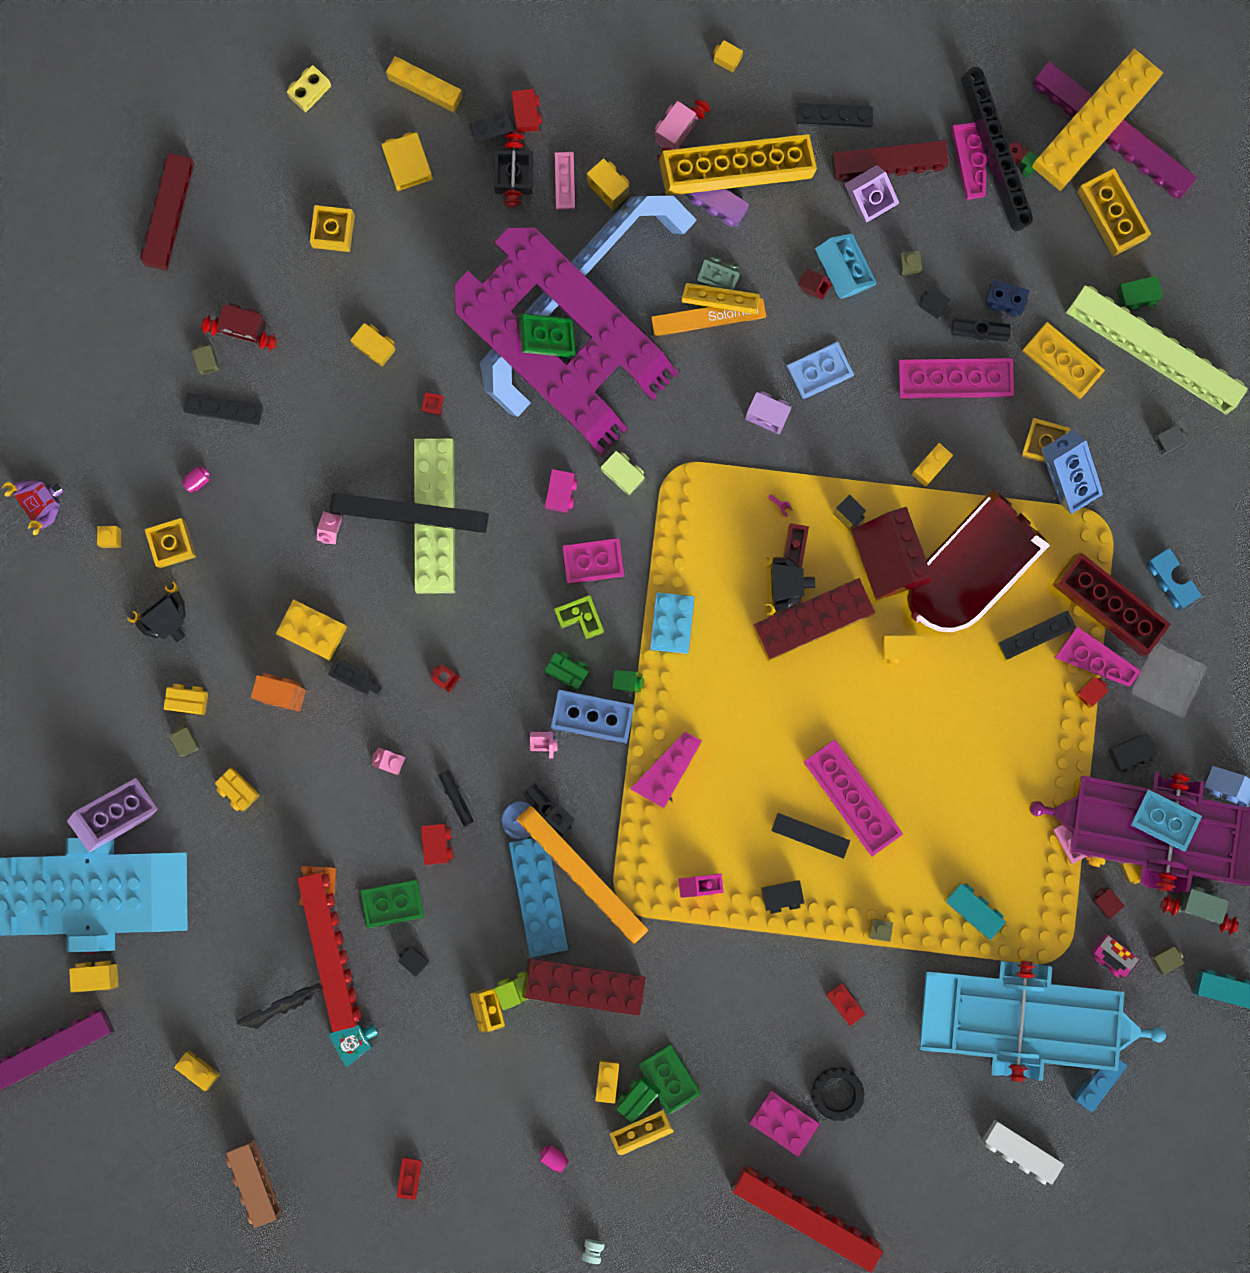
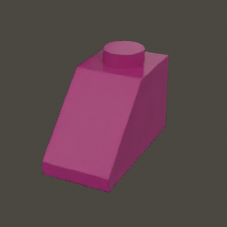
M722 873L678 878L680 898L724 893Z

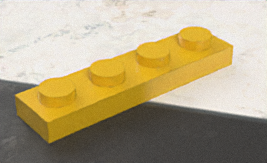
M686 283L682 302L756 314L760 302V294Z

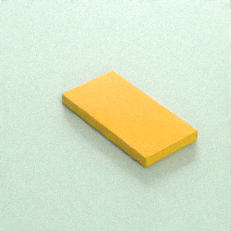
M1048 322L1044 324L1022 350L1023 353L1078 399L1084 396L1105 371V369Z

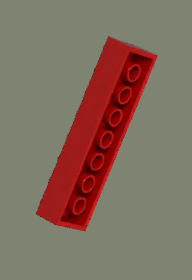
M325 870L301 875L297 879L332 1032L356 1027L361 1018L360 1007H356L355 999H357L356 989L351 987L353 976L351 969H347L346 965L348 954L347 950H343L342 942H344L343 932L338 930L340 919L338 912H334L333 908L335 897L333 892L330 893L329 885H331L329 873L326 874Z
M748 1166L747 1169L745 1167L741 1168L731 1186L734 1194L872 1273L883 1253L878 1240L869 1235L867 1238L864 1237L861 1231L852 1225L848 1228L844 1221L836 1216H833V1218L829 1217L826 1210L819 1206H816V1208L812 1207L810 1201L802 1196H799V1198L795 1197L790 1189L784 1186L782 1188L777 1187L774 1180L767 1176L765 1178L760 1177L759 1172Z

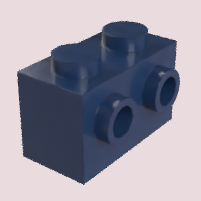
M992 280L984 305L988 306V309L992 311L1002 310L1007 315L1013 317L1021 316L1024 312L1030 290Z

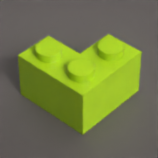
M590 595L554 609L561 629L580 622L586 640L604 633Z
M526 971L516 974L518 978L511 981L508 977L497 982L498 986L494 989L502 1010L529 1000L522 997Z

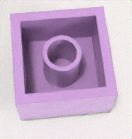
M878 165L845 184L858 216L866 222L899 204L887 173Z
M756 392L745 420L780 435L792 407L788 406L789 403L779 399L776 401L772 399L771 395L766 392Z

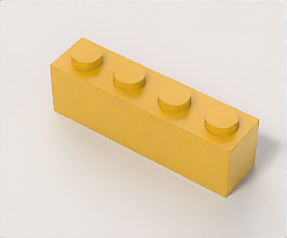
M394 56L386 71L388 80L455 113L463 98L461 89Z

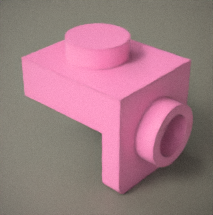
M323 512L317 528V540L323 543L336 544L342 516Z
M530 732V751H549V758H553L554 751H557V740L553 739V732Z
M378 747L372 756V766L399 775L405 757Z

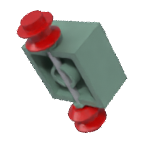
M1191 886L1190 892H1181L1180 898L1171 900L1170 895L1166 898L1163 897L1160 904L1162 913L1170 911L1171 916H1174L1177 912H1183L1214 922L1219 925L1220 932L1228 930L1229 935H1232L1233 932L1236 933L1239 926L1237 917L1234 916L1232 919H1229L1228 914H1226L1229 901L1224 900V895L1214 892L1206 894L1205 889Z

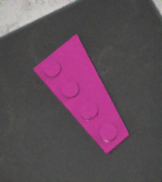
M1079 627L1074 629L1054 657L1129 687L1141 672Z
M684 732L639 779L631 790L664 808L702 741Z

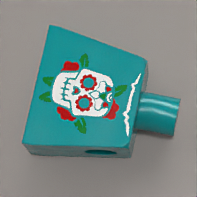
M359 1022L356 1027L332 1032L328 1036L344 1065L348 1067L373 1046L370 1039L379 1033L374 1024L364 1029Z

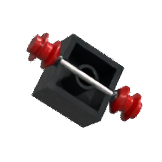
M510 131L509 134L505 135L508 142L504 144L510 151L495 150L494 191L495 194H503L507 197L503 204L507 205L508 208H518V205L522 204L518 197H521L522 194H533L534 157L533 151H518L523 147L520 140L524 136L518 131Z

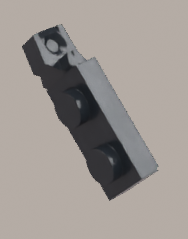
M339 658L336 659L328 674L362 693L367 694L370 690L379 695L382 689L373 683L375 678L371 677V675Z

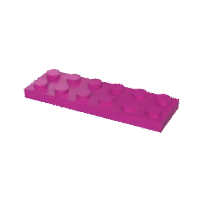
M1013 358L915 359L898 361L899 399L1014 396Z
M833 740L803 762L871 857L903 835L836 740Z

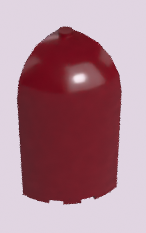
M992 489L926 560L932 574V579L929 584L909 590L907 601L912 613V619L917 623L922 622L939 632H956L970 627L998 601L1050 544L1038 530L1030 526L1031 522L1022 513L1018 515L1012 508V504L995 489Z

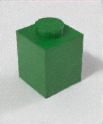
M614 671L612 689L641 693V689L644 686L643 674L633 671Z

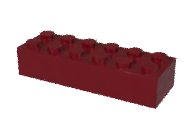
M1083 553L1074 555L1052 584L1140 656L1149 655L1171 625Z
M860 578L757 622L753 624V629L767 660L770 661L874 615L875 611Z
M528 958L522 997L640 1016L646 977Z

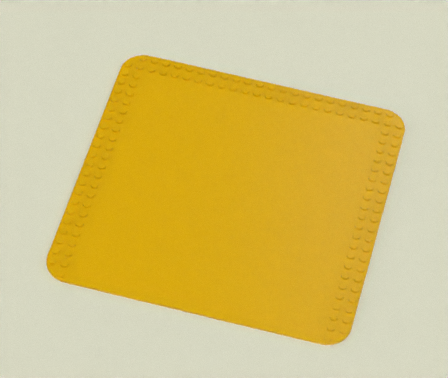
M689 462L673 469L664 479L658 498L638 673L643 674L644 686L641 689V693L635 692L613 875L614 889L617 897L632 913L652 919L1021 963V960L1032 961L1033 964H1045L1059 958L1068 949L1074 936L1082 859L1071 864L1053 832L1054 828L1062 824L1052 815H1032L1029 807L1032 802L1040 801L1046 807L1056 808L1078 796L1081 776L1090 777L1098 702L1093 707L1088 708L1075 694L1091 678L1096 677L1098 679L1100 675L1054 658L1074 629L1008 660H1005L998 643L1063 612L1069 611L1076 627H1079L1104 645L1105 627L1052 584L1071 558L1079 553H1083L1111 576L1114 543L1111 530L1105 520L1096 512L1084 507L1070 514L1061 504L1006 498L1018 515L1026 511L1050 546L978 621L970 627L956 632H939L922 622L917 623L912 619V613L907 601L909 590L875 600L851 533V529L854 527L852 526L848 529L833 512L842 501L851 495L866 510L863 515L865 518L858 525L860 526L887 512L907 506L927 560L986 497L985 495L706 462ZM771 494L781 502H789L793 511L785 509L788 516H783L780 508L768 496ZM790 523L809 526L802 568L804 569V577H815V588H804V596L801 597L800 602L796 605L860 578L875 614L768 661L753 629V624L773 616L767 615V613L772 611L771 606L765 607L766 604H772L771 568L764 566V564L770 563V559H766L765 556L783 557ZM656 592L695 596L688 654L650 650ZM883 636H923V640L903 660H899V664H887V660H882ZM684 732H687L702 742L671 795L672 802L668 800L666 806L662 808L632 791L631 788ZM833 740L837 741L903 833V835L872 857L803 763ZM777 813L851 840L844 859L772 832L771 829ZM722 873L724 893L680 898L678 878ZM800 880L804 904H800L801 908L789 910V907L781 908L782 912L770 914V910L765 911L761 887ZM958 883L963 885L967 883L974 889L973 894L976 897L982 896L989 902L988 907L991 910L997 909L1004 915L1002 919L1006 923L992 940L987 939L944 902ZM871 919L893 922L890 942L869 938Z

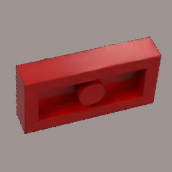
M842 983L826 994L849 1026L866 1015Z
M402 1158L397 1198L416 1200L422 1160Z

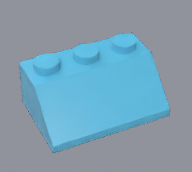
M853 233L832 237L815 248L818 258L822 262L826 274L830 278L835 292L840 299L853 296L877 284Z

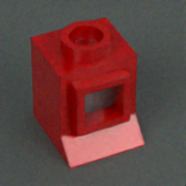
M443 664L440 667L437 665L430 674L433 676L431 680L450 694L455 684L462 679Z

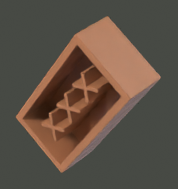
M255 1139L232 1148L226 1153L227 1157L225 1159L228 1167L233 1170L234 1175L232 1178L235 1186H239L241 1192L239 1194L240 1201L243 1206L246 1205L248 1211L246 1216L249 1224H253V1227L256 1228L276 1220L282 1214Z

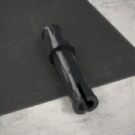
M447 770L439 774L438 776L446 790L444 792L446 795L448 794L463 827L473 823L474 820L458 790L459 786L455 784L450 771Z

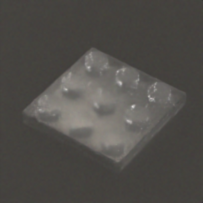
M1157 643L1150 654L1147 655L1130 694L1183 719L1207 666Z

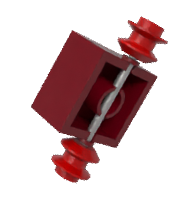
M230 303L229 306L223 304L219 319L216 317L213 321L208 315L201 322L203 334L210 331L211 335L214 336L218 332H222L227 336L257 343L260 349H263L264 346L268 347L269 352L275 349L277 345L275 333L271 336L267 335V331H264L266 322L259 314V311L248 308L246 311L240 309L241 307L236 304Z

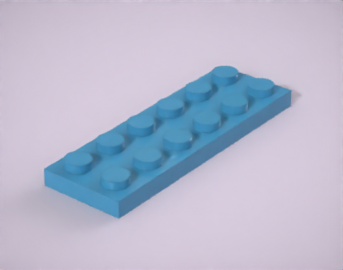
M534 838L509 842L529 957L568 950L551 856Z

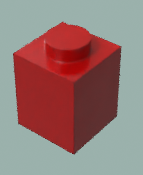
M1093 677L1075 695L1088 708H1091L1109 690L1101 678Z

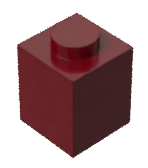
M809 269L801 276L798 286L805 294L821 300L824 299L832 285L825 275Z
M1102 887L1094 893L1095 898L1092 899V902L1106 918L1111 919L1125 907L1110 888L1103 889Z

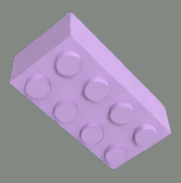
M134 778L76 810L67 822L87 851L91 852L148 820L158 808L137 778Z

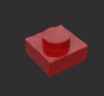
M425 392L421 411L441 415L444 396Z

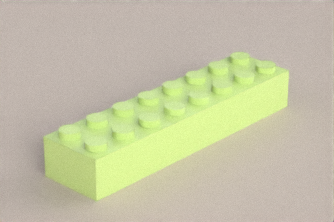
M453 438L414 439L415 503L455 508ZM415 524V592L417 594L455 593V529Z

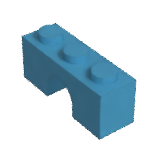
M1170 548L1148 561L1147 569L1152 576L1158 579L1160 589L1170 597V604L1180 610L1202 595L1192 580L1182 585L1173 581L1171 576L1172 570L1180 563Z
M1119 1060L1118 1071L1097 1069L1093 1077L1087 1083H1083L1072 1098L1085 1109L1093 1112L1127 1068V1065Z

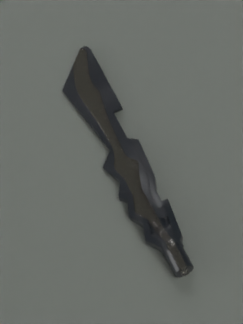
M317 983L311 987L297 990L293 995L273 1002L271 1004L272 1007L262 1012L259 1009L238 1020L237 1024L258 1029L277 1013L286 1014L289 1009H297V1006L304 1005L305 1001L311 1000L314 994L323 989L321 983Z

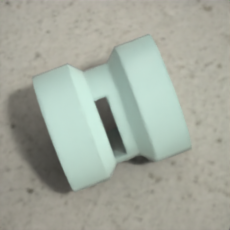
M586 1239L584 1244L586 1249L582 1253L581 1260L592 1264H600V1253L604 1249V1243Z

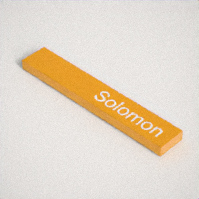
M761 298L756 314L706 307L652 316L651 320L654 336L762 319L766 318L764 300Z

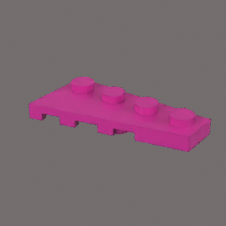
M975 122L953 125L951 131L965 199L984 198L986 196L987 157Z

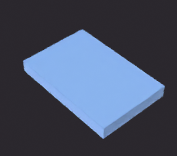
M838 341L786 365L802 400L854 376Z

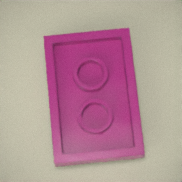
M619 538L562 546L567 584L624 577Z
M771 1090L749 1122V1124L798 1157L820 1125V1123Z

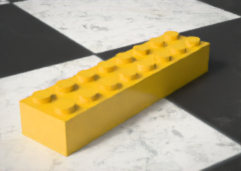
M1134 48L1036 159L1032 168L1061 191L1153 87L1163 72Z
M809 134L666 150L662 152L659 159L666 196L812 179L817 170Z

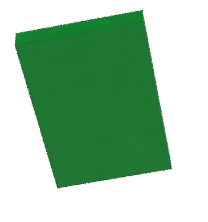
M524 313L518 315L521 353L571 358L576 356L572 319Z
M418 879L360 890L367 928L424 917Z
M671 1044L637 1064L643 1075L661 1091L657 1097L668 1115L701 1095L700 1090Z

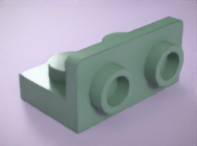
M707 256L697 281L716 288L734 290L742 269H739V266L735 263L728 262L727 264L722 262L721 258L717 256Z

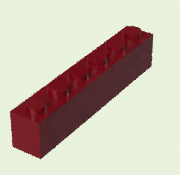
M946 140L834 152L832 156L834 180L841 182L856 178L876 165L882 168L887 173V176L894 173L900 176L912 171L916 174L931 169L933 171H942L949 163Z
M169 153L168 158L164 160L163 177H160L158 184L160 188L159 194H156L154 199L155 210L154 213H151L149 219L151 224L150 230L145 234L146 246L140 254L141 262L146 267L164 271L168 270L194 167V162L191 158Z

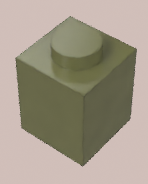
M920 250L901 252L898 258L900 276L920 274L922 270Z
M202 344L197 346L195 350H192L198 372L202 376L220 370L211 345Z
M181 726L173 730L174 734L169 736L180 757H185L200 749L191 729L188 727L184 728Z
M871 919L869 938L890 942L893 922Z
M1168 946L1150 956L1159 974L1163 975L1184 964L1182 960L1184 956L1180 949L1175 948V946Z

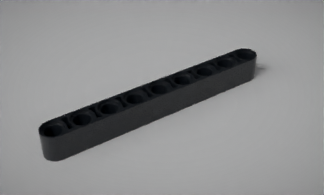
M972 67L961 77V84L1009 224L1013 230L1021 231L1032 223L1033 215L984 72L979 67Z
M332 493L329 511L335 514L486 533L489 513L338 493Z

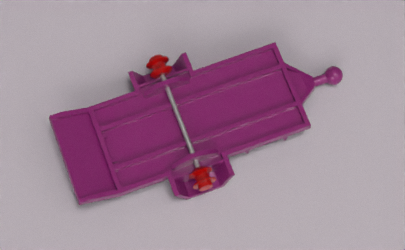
M1155 772L1153 789L1081 776L1078 796L1058 807H1046L1040 801H1034L1030 804L1029 810L1032 815H1052L1072 833L1070 853L1085 855L1089 858L1096 857L1120 862V864L1127 863L1142 866L1140 883L1144 887L1173 893L1190 892L1192 876L1250 886V807L1202 799L1205 782H1186L1190 781V778L1185 773L1176 772L1175 775L1170 776L1172 779H1168ZM1147 790L1173 802L1175 801V803L1202 816L1185 852L1131 826Z

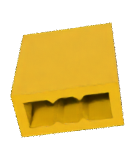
M409 132L401 138H391L381 144L397 191L433 180L417 132Z

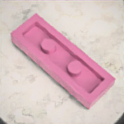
M574 152L555 153L556 210H575Z

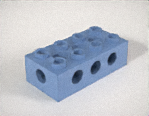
M1071 430L1041 449L1059 503L1070 514L1103 495L1087 441L1076 430Z
M558 690L551 729L627 744L634 705ZM570 709H578L579 716L577 718L569 717ZM596 712L598 714L597 721L590 722L587 719L588 714ZM615 716L617 723L614 726L608 725L606 723L607 717Z

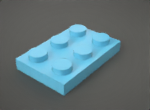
M656 592L650 650L689 653L695 596Z
M1147 790L1131 826L1185 852L1202 816Z

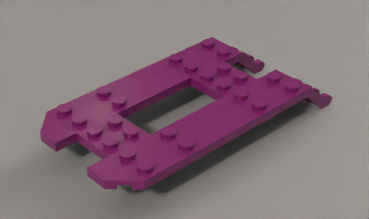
M507 228L494 244L508 257L483 283L467 271L454 284L455 313L573 425L599 455L603 456L606 450L597 442L602 438L609 447L614 444L605 433L617 441L619 436L612 432L610 428L615 425L622 433L628 428L595 393L598 387L620 365L633 377L641 390L654 401L657 394L649 386L653 383L659 391H663L665 389L664 386L656 378L658 377L668 386L670 381L663 376L662 372L664 369L672 377H676L679 372L671 365L664 353L536 228ZM536 284L591 337L567 364L557 356L521 353L519 319L511 310Z

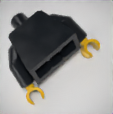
M765 556L766 559H770V563L764 564V566L771 568L772 604H766L765 607L771 606L772 611L767 613V615H775L777 612L790 609L799 603L801 597L804 596V588H815V577H804V569L800 568L798 563L788 557Z
M172 582L174 585L172 590H169L165 585V589L169 594H166L141 615L138 612L132 611L135 613V619L132 620V618L127 617V620L135 623V626L146 636L156 639L160 637L164 640L171 635L176 642H179L185 637L180 627L185 623L186 610L185 602L178 592V586L175 582Z

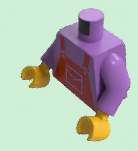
M38 480L21 481L13 484L10 482L4 483L2 489L8 488L10 490L5 492L4 495L10 496L14 491L15 494L13 495L30 518L31 522L28 529L31 527L36 528L33 531V535H37L40 529L54 522L60 507L56 497L64 492L58 482L51 487Z

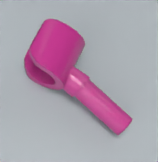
M771 494L768 496L771 501L777 504L783 516H788L785 509L793 511L789 502H781Z

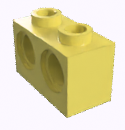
M312 65L302 72L297 82L294 81L289 85L287 93L289 98L306 113L331 87L329 79ZM313 78L319 79L316 84L310 83ZM300 91L306 92L303 97H297Z

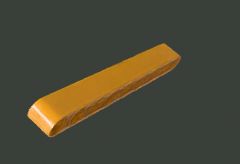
M531 805L516 818L520 825L633 944L648 932L643 923Z

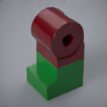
M1017 142L1010 143L1009 148L1014 163L1024 169L1022 175L1028 179L1035 170L1032 166L1038 156Z

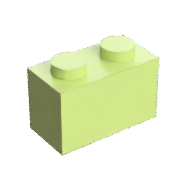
M616 451L601 466V471L629 496L644 480L642 475L644 472L637 465L632 466L627 455L623 452L619 454Z

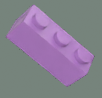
M726 189L689 193L691 203L698 207L701 205L706 208L707 213L714 217L717 215L722 218V222L730 227L732 225L737 227L749 208V203Z

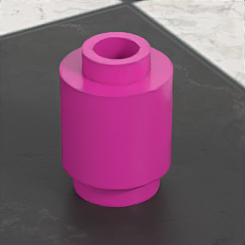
M196 466L184 477L181 483L190 493L197 492L210 481L209 476L211 474L204 466L201 468Z
M545 1145L539 1153L541 1156L540 1161L554 1172L558 1171L561 1173L569 1162L566 1155L553 1145L549 1147Z

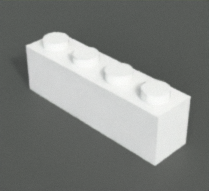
M996 1120L993 1121L982 1139L987 1143L985 1147L994 1153L996 1150L1002 1152V1158L1010 1163L1013 1160L1020 1164L1018 1168L1027 1174L1030 1171L1036 1174L1035 1179L1044 1185L1046 1182L1053 1184L1064 1166L1062 1162Z

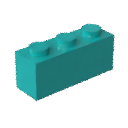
M958 883L944 902L987 939L992 940L1006 923L1002 919L1004 915L997 909L991 910L988 907L989 902L982 896L976 897L973 894L974 889L967 883L964 885Z
M1205 969V972L1198 971L1193 994L1250 1009V980L1243 979V982L1235 981V976L1228 974L1220 977L1216 976V971Z

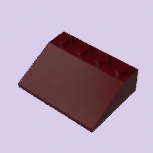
M907 506L887 512L851 529L875 600L931 583L932 574Z

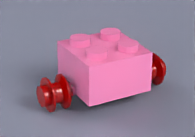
M702 99L699 101L695 100V108H688L679 101L675 105L671 104L665 113L667 116L663 121L660 120L655 127V143L662 147V151L679 149L695 126V120H704L706 118L704 113L710 112L707 102ZM657 154V155H656L657 158H658L657 161H658V163H659V159H660L661 155H660V154Z

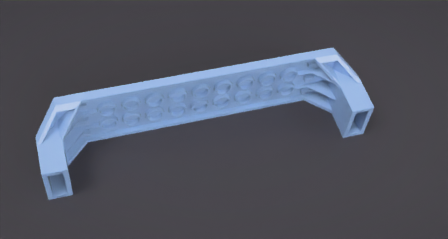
M631 196L571 263L585 276L639 216L655 215L672 234H684L694 224L696 219L674 196ZM543 292L524 314L549 316L558 305ZM491 349L479 362L484 390L508 414L518 417L530 402L512 385L511 366Z

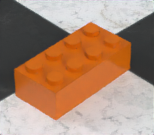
M263 673L262 676H256L251 698L262 703L300 712L306 690L301 688L302 684L294 680L280 679L274 675Z

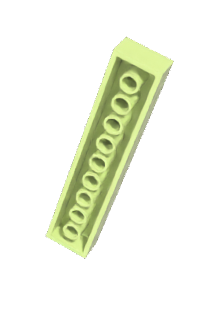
M1085 285L1068 308L1067 314L1224 414H1228L1237 407L1248 389L1242 381L1232 379L1225 370L1213 367L1209 360L1201 359L1195 355L1196 353L1193 350L1180 346L1176 339L1166 337L1156 327H1150L1143 318H1136L1130 314L1131 312L1127 308L1119 307L1114 304L1115 302L1111 298L1098 294V290L1092 286L1087 287Z

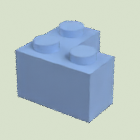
M1212 766L1204 786L1211 791L1210 795L1217 798L1225 796L1226 800L1235 803L1237 806L1250 807V779L1244 775Z

